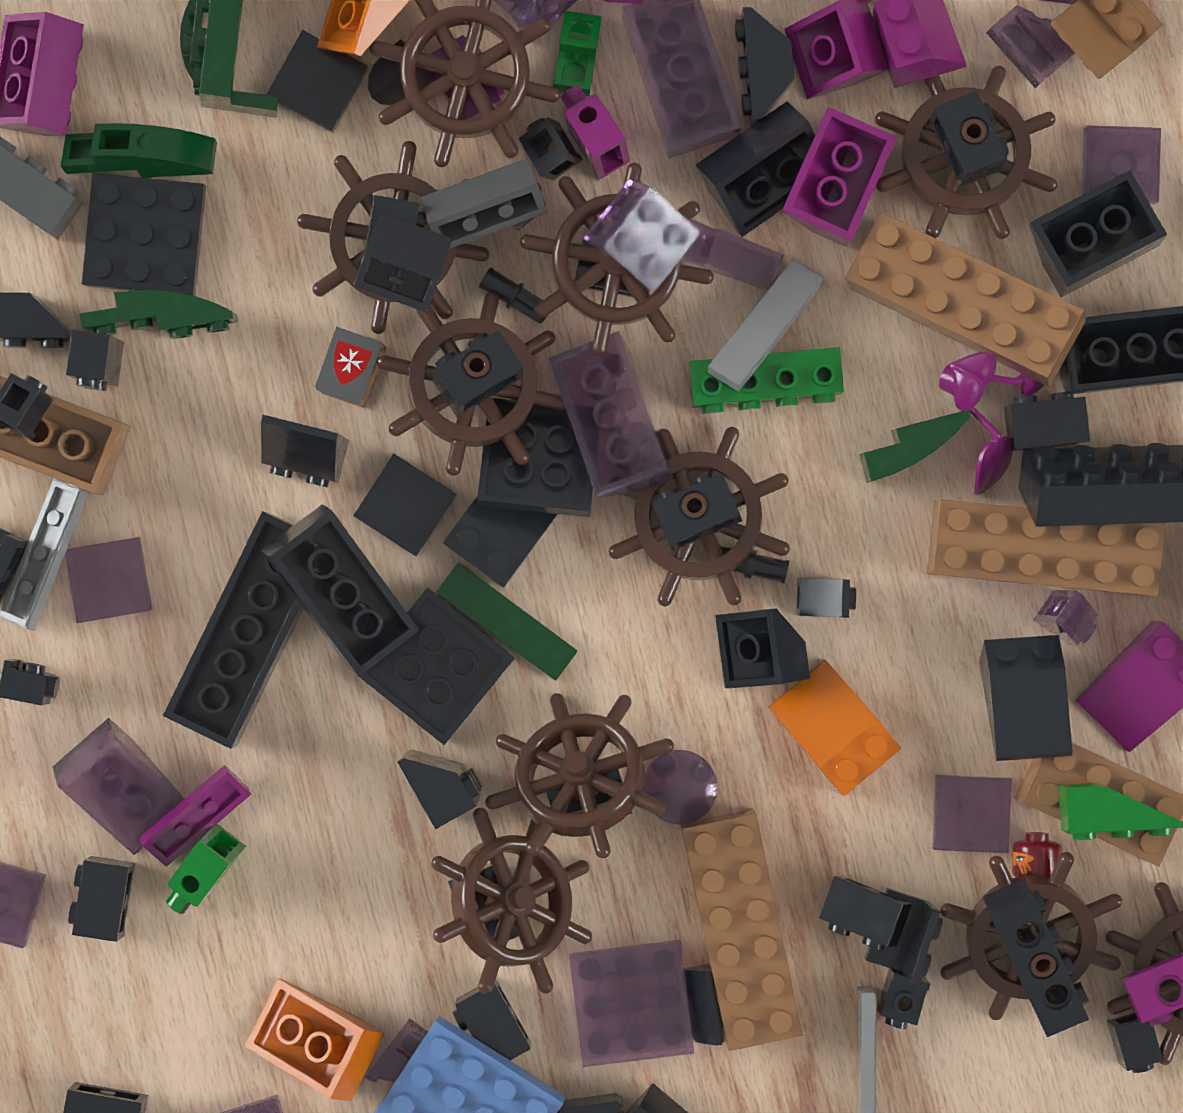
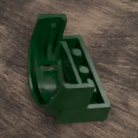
M189 0L181 22L180 48L187 72L193 80L194 95L200 96L201 106L277 118L278 96L233 90L243 0ZM208 13L207 28H202L204 19Z

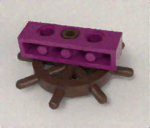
M1159 882L1155 885L1154 892L1165 917L1151 926L1141 941L1115 930H1110L1106 934V941L1110 945L1134 954L1132 973L1120 978L1127 994L1110 1000L1107 1003V1010L1110 1014L1116 1015L1133 1008L1138 1021L1142 1023L1149 1021L1150 1026L1160 1024L1166 1028L1167 1032L1160 1047L1164 1061L1159 1063L1168 1065L1173 1059L1181 1036H1183V911H1179L1169 886L1164 882ZM1170 933L1173 934L1181 952L1179 955L1174 956L1157 948L1161 941ZM1178 990L1176 997L1172 1000H1163L1161 998Z

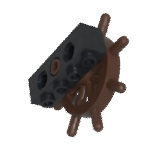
M1070 852L1060 854L1050 877L1026 875L1012 878L1003 858L993 856L989 861V865L998 885L984 894L973 910L950 903H945L940 908V913L944 918L967 925L966 945L969 953L968 956L943 966L940 970L941 977L945 980H951L976 970L979 977L989 987L997 991L989 1009V1016L992 1020L997 1021L1003 1017L1011 998L1029 999L1046 1037L1089 1020L1083 1006L1090 1003L1081 982H1075L1085 973L1090 964L1112 971L1118 970L1121 966V961L1117 956L1096 950L1097 930L1094 918L1119 908L1122 905V898L1118 894H1111L1086 905L1083 898L1073 888L1064 883L1074 863V856ZM1055 902L1062 904L1071 911L1047 922ZM1078 925L1075 943L1060 938L1059 933ZM987 931L1000 936L1001 942L984 949ZM1007 955L1011 959L1007 972L998 969L991 963Z

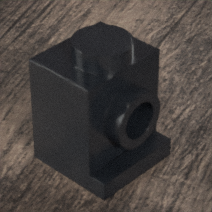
M549 117L540 118L532 122L527 127V132L518 138L541 177L554 181L583 160L580 154L575 151L560 123ZM554 142L556 147L548 151L549 145Z
M11 373L0 390V423L32 441L36 436L33 431L53 401L45 393L48 387L32 376L28 375L23 380Z
M4 660L0 679V698L41 706L50 704L51 698H56L60 677L55 676L56 674L46 673V666L23 662V666L20 668V660Z
M889 968L877 1009L881 1016L886 1017L885 1023L905 1030L908 1023L917 1026L926 993L929 991L930 982L920 976L917 984L909 982L902 972ZM904 996L909 997L911 1000L909 1007L905 1009L899 1008V999Z

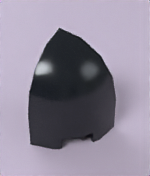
M400 39L394 45L404 47L405 43ZM380 57L374 63L368 76V91L371 98L383 105H393L405 98L400 79V62ZM417 67L418 88L421 89L433 82L434 78L426 69Z

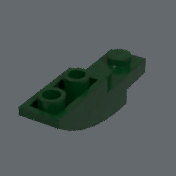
M95 124L94 133L65 135L60 166L66 174L137 170L141 178L213 174L217 141L215 138L154 125Z
M161 290L114 292L116 308L79 314L81 327L88 332L113 335L116 334V328L130 326L132 331L153 328V321H157L158 330L163 334H170V339L193 336L192 330L207 328V333L227 331L230 329L229 324L238 322L237 314L217 303L197 296Z

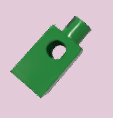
M216 824L198 841L168 882V886L173 892L166 900L167 905L179 914H184L191 904L198 907L216 887L245 849L246 845Z

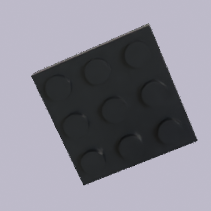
M92 173L81 284L89 287L130 291H171L195 296L206 185Z
M492 398L504 417L511 412L518 402L510 399ZM533 405L525 422L515 431V434L529 453L528 463L524 465L518 464L502 440L483 446L477 506L590 517L600 409L568 405L565 410L559 411ZM486 418V426H487V425H490L491 423H490L489 420Z
M427 588L407 612L419 631L366 671L360 678L441 744L445 745L515 657L430 588Z

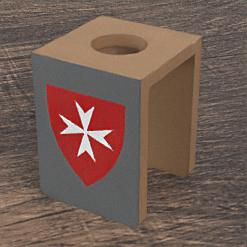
M336 326L315 388L322 394L362 408L366 407L379 371L377 359L385 354L387 347L382 342Z

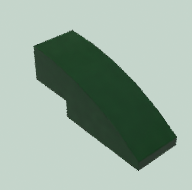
M969 410L892 430L894 445L859 454L866 482L869 483L898 473L939 449L971 417Z

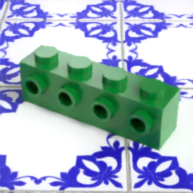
M840 347L770 353L739 392L708 373V365L713 359L694 360L688 364L692 408H701V414L724 412V405L738 404L739 411L761 409L760 402L775 401L776 407L798 405V399L811 397L813 404L835 402V395H840L844 392Z

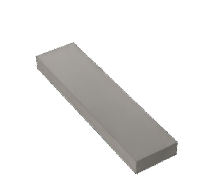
M793 259L708 365V373L739 392L822 287L824 277Z
M53 478L0 611L1 618L25 629L35 631L89 491Z
M857 986V1113H876L877 994L870 986Z

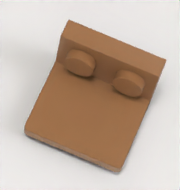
M1078 0L1051 22V26L1056 30L1059 37L1070 46L1083 61L1084 66L1098 79H1101L1136 51L1163 26L1162 22L1142 0Z

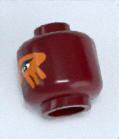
M1026 832V839L1016 841L1012 847L1013 875L1015 877L1026 875L1050 877L1062 853L1061 845L1056 841L1048 840L1049 833Z

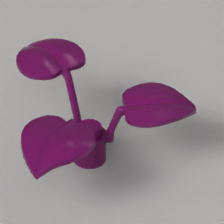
M990 352L974 353L948 364L939 380V388L954 396L957 409L961 411L969 410L992 435V441L984 445L976 466L974 494L977 496L987 491L1001 479L1008 469L1013 455V451H1011L1012 439L1007 436L1001 438V433L974 407L980 401L983 391L986 390V385L990 381L1017 386L1021 385V393L1025 396L1037 393L1044 386V384L1023 374L1015 378L994 375L996 371V357Z

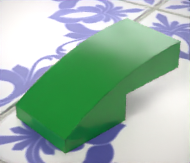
M565 11L553 87L557 88L560 92L564 93L574 86H580L585 96H590L602 16Z

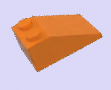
M331 0L317 48L361 56L409 0Z
M826 660L810 671V679L798 681L768 706L842 796L847 795L902 749L881 722Z
M278 979L245 1047L327 1098L352 1101L385 1033L359 1017L282 979Z

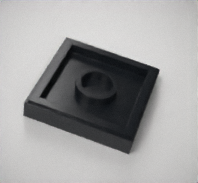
M302 30L266 95L278 96L279 104L333 133L369 68L364 63L345 53L317 48L319 38Z
M393 454L353 516L417 557L457 494L404 459Z

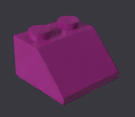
M839 0L784 28L786 37L791 40L792 55L807 99L861 83L889 69L867 0Z
M880 0L874 2L872 17L889 66L888 72L894 88L966 67L963 53L943 0Z

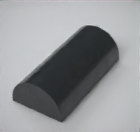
M1183 306L1085 317L1086 322L1059 369L1065 392L1068 391V395L1183 382Z

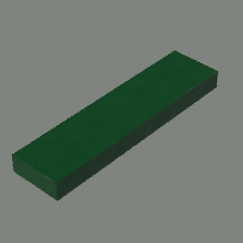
M459 562L436 591V593L555 681L578 652L577 649Z

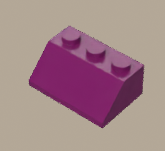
M48 12L5 15L0 43V128L45 136L66 134V128L71 120L70 104L72 92L77 84L76 69L79 53L83 47L82 33L84 24Z
M827 107L782 212L813 233L847 247L853 239L897 137Z

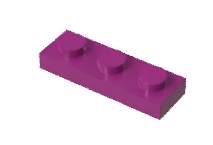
M224 765L139 838L140 842L146 850L167 867L247 799L251 792L248 786Z

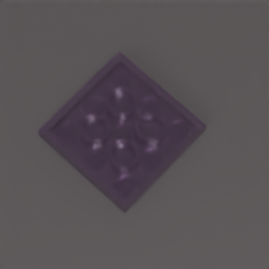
M680 940L569 953L583 1067L694 1054Z

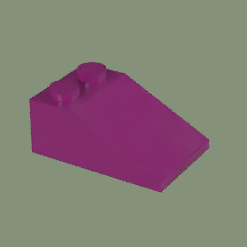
M1151 621L1075 700L1127 752H1131L1183 708V641L1163 621Z

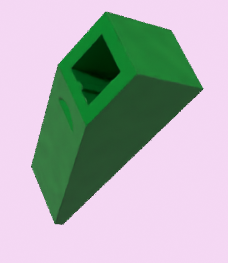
M1099 783L1059 785L1061 830L1067 834H1073V840L1096 839V833L1111 832L1112 838L1134 837V831L1149 830V835L1166 836L1172 835V828H1183V821Z

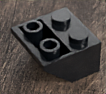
M379 212L353 286L427 313L452 239Z

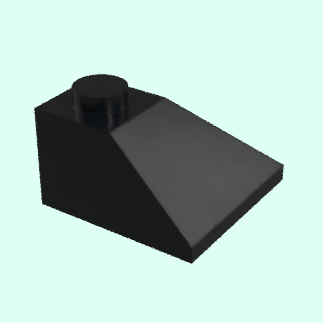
M777 608L715 615L725 689L779 685L810 679L806 642Z

